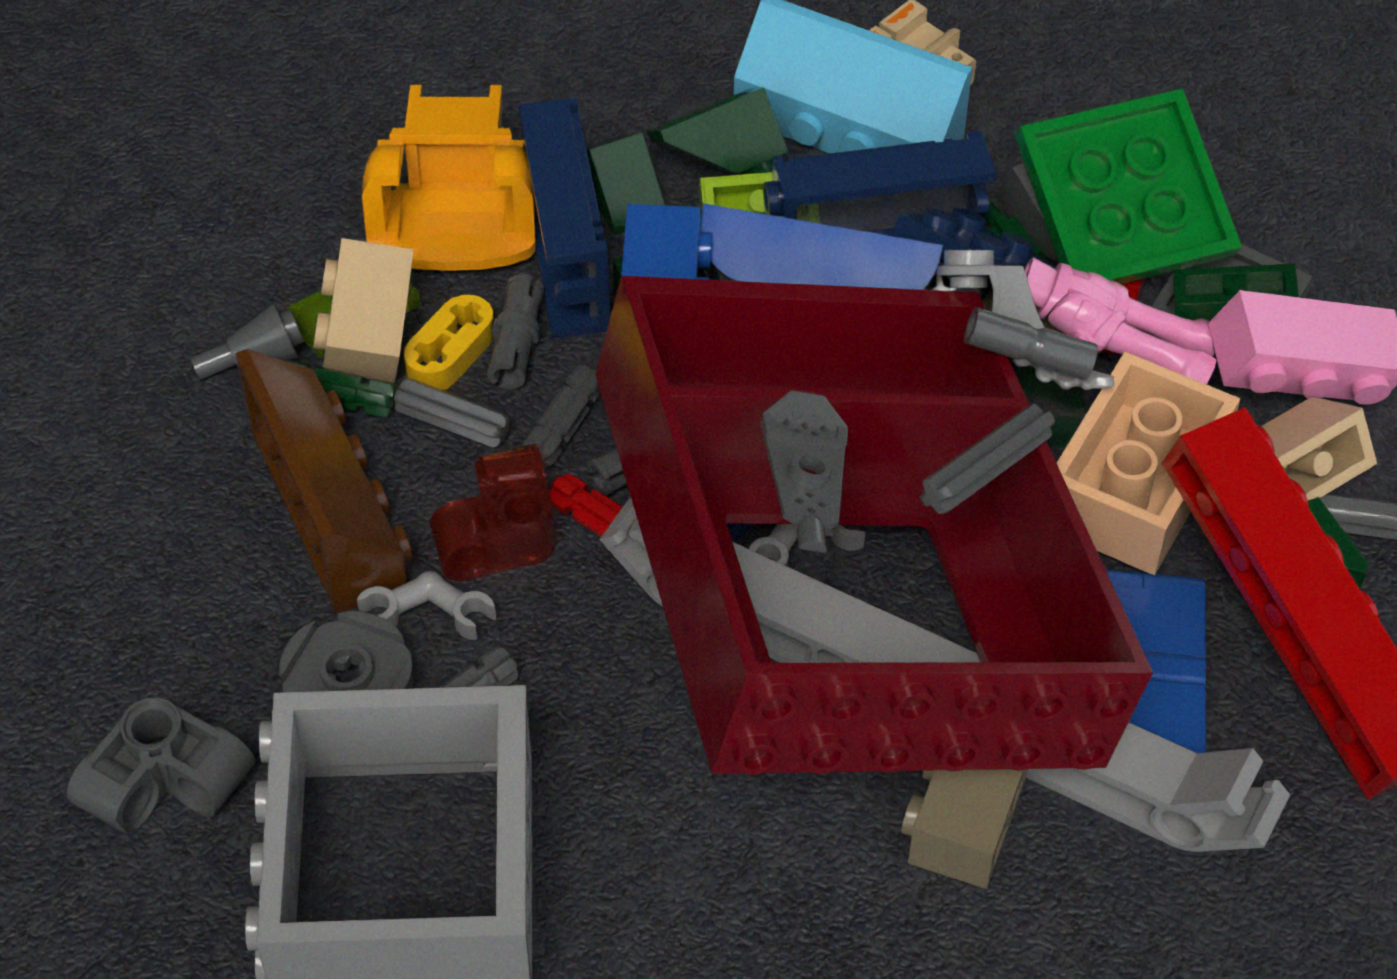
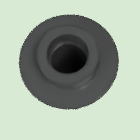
M273 303L227 338L225 344L192 357L191 362L199 379L202 380L237 365L236 352L249 349L281 360L298 358L294 346L305 341L291 310L279 313L275 303Z

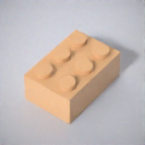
M1124 352L1111 373L1114 376V386L1101 389L1057 461V465L1096 550L1155 576L1191 512L1163 467L1162 461L1181 435L1237 411L1241 398Z

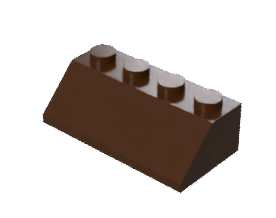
M249 349L236 352L235 355L251 433L335 615L358 607L357 598L367 588L380 586L393 590L407 583L404 563L413 560L409 541L400 524L392 527L389 525L385 515L390 514V508L384 489L378 478L368 481L363 471L368 468L363 447L355 433L346 436L342 428L343 425H346V419L335 390L325 392L313 369Z

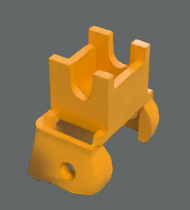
M410 85L405 128H393L389 134L390 140L378 139L377 146L370 153L365 166L362 184V204L367 242L414 249L411 268L421 270H482L512 265L529 259L536 251L533 189L529 164L524 149V140H512L510 128L501 127L502 85H490L489 97H423L422 85ZM404 144L408 183H400ZM391 186H396L395 190H391Z

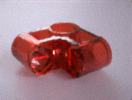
M537 444L481 455L475 462L480 496L445 504L436 510L428 520L441 570L451 580L469 581L490 573L521 566H534L549 558L555 548L551 497Z

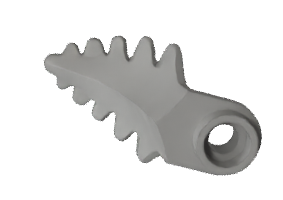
M944 250V266H938V275L950 276V288H987V276H989L993 288L992 312L1027 322L1034 328H1044L1035 307L1023 266H994V250ZM1013 359V362L1018 367H1034L1036 377L1040 382L1054 381L1062 389L1082 387L1084 390H1089L1093 388H1112L1114 386V376L1092 370L1086 380H1082L1033 365L1027 359Z

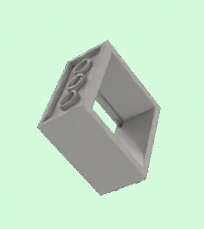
M526 685L274 693L272 720L261 721L259 728L260 759L262 763L269 762L268 780H257L255 785V816L257 823H264L263 842H253L250 851L251 882L253 886H260L259 906H248L245 920L248 951H255L256 979H532V753ZM497 772L496 916L297 922L305 777Z

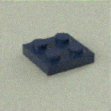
M927 207L924 213L899 214L891 236L943 245L940 262L944 263V250H994V266H1023L1025 269L1032 257L1049 266L1051 263L1032 253L1035 245L1029 240L1009 232H1002L999 236L984 228L985 218L972 211L954 207L952 213ZM987 276V286L992 287L990 277Z

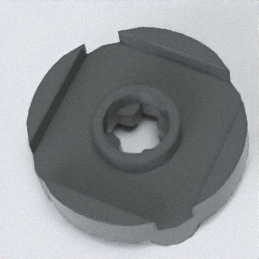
M366 612L337 613L338 621L327 622L317 627L315 620L303 626L289 640L280 659L279 667L283 692L413 689L414 686L411 654L404 644V637L397 627L389 621ZM351 664L359 666L360 677L350 682H339L336 676L332 674L335 669L346 671Z

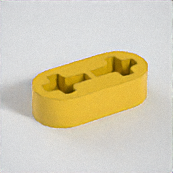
M460 295L447 301L409 340L404 348L406 377L441 390H446L455 384L493 341L492 326L494 317L493 309L489 302L475 295ZM457 324H460L462 327L457 332ZM442 355V363L437 362V359ZM424 361L425 363H428V364H427L426 366H424V365H421V362Z

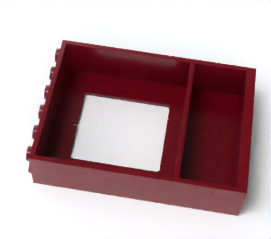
M621 276L595 375L711 774L745 773L756 775L761 773L800 772L824 774L829 772L867 771L891 773L896 771L934 770L957 772L963 770L1001 769L1022 771L1028 769L1067 768L1086 770L1107 767L1153 671L1047 441L946 514H938L931 505L924 506L919 497L924 492L923 479L1029 405L1007 356L964 343L966 325L975 307L985 309L978 292ZM794 390L825 396L848 426L838 525L920 526L927 529L981 662H771L726 523L792 524L782 517L760 427L763 413L788 392ZM801 468L808 473L817 474L812 470Z

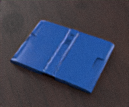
M1106 569L1153 671L1129 723L1195 753H1206L1205 579L1156 574L1154 576L1149 573Z

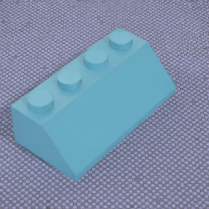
M761 0L734 75V95L747 89L764 87L782 136L827 153L935 141L937 143L943 142L944 139H964L972 67L784 0Z

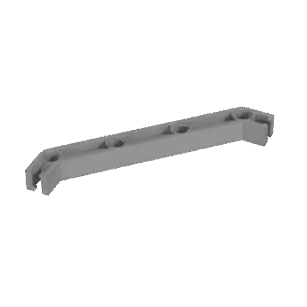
M630 497L599 540L645 592L662 606ZM733 542L771 659L780 663L981 662L976 652ZM1128 723L1106 768L1086 770L1076 768L1028 769L1026 778L1166 844L1192 852L1264 848L1290 797L1289 792L1279 780H1268L1264 782L1262 787H1251L1263 763V760L1253 748L1195 753L1131 723Z

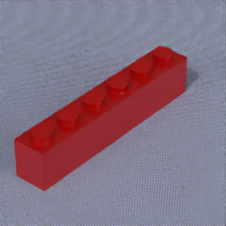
M1246 407L1181 435L1162 461L1166 472L1367 800L1396 787L1397 647L1381 624L1374 601L1366 592L1359 589L1344 565L1340 547L1331 536L1324 533L1309 509L1308 499L1303 488L1295 480L1290 479L1274 453V446L1269 434L1264 428L1256 425Z

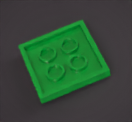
M1183 88L1019 127L1015 134L1016 142L1059 263L1070 265L1075 270L1097 273L1107 280L1124 284L1172 272L1173 269H1184L1233 257L1242 248Z

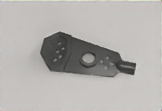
M791 390L763 413L760 427L782 517L797 526L799 549L826 553L825 530L837 527L839 523L848 426L825 396ZM801 468L812 470L817 474L808 473Z

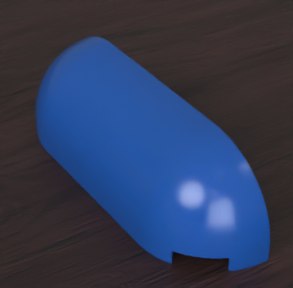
M704 203L700 218V232H712L711 262L719 271L734 281L924 290L935 275L943 247L940 244Z

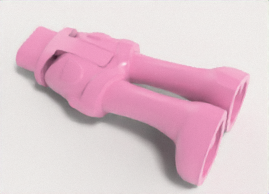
M1034 257L1029 260L1024 271L1040 319H1044L1049 313L1048 322L1066 335L1096 343L1098 347L1097 354L1103 349L1122 355L1124 352H1128L1207 385L1217 361L1216 358L1212 357L1215 354L1208 326L1209 320H1190L1143 304L1130 298L1126 287L1113 280H1107L1097 273L1075 270L1070 265L1061 262L1053 268Z

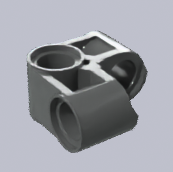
M159 697L145 698L135 702L126 709L122 718L96 749L79 763L69 781L67 799L78 808L123 834L129 835L138 831L147 822L154 812L156 805L166 793L176 797L192 811L202 816L213 817L254 767L256 759L249 748L227 730L209 725L175 706L169 700ZM157 737H166L159 743L147 744L150 740Z

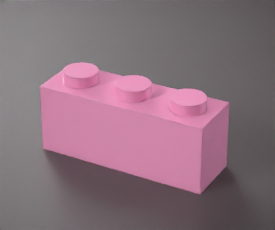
M1239 290L1208 323L1223 386L1251 389L1256 393L1282 392L1300 394L1306 398L1313 396L1317 398L1328 397L1355 400L1359 404L1378 403L1387 398L1397 386V317L1394 309Z

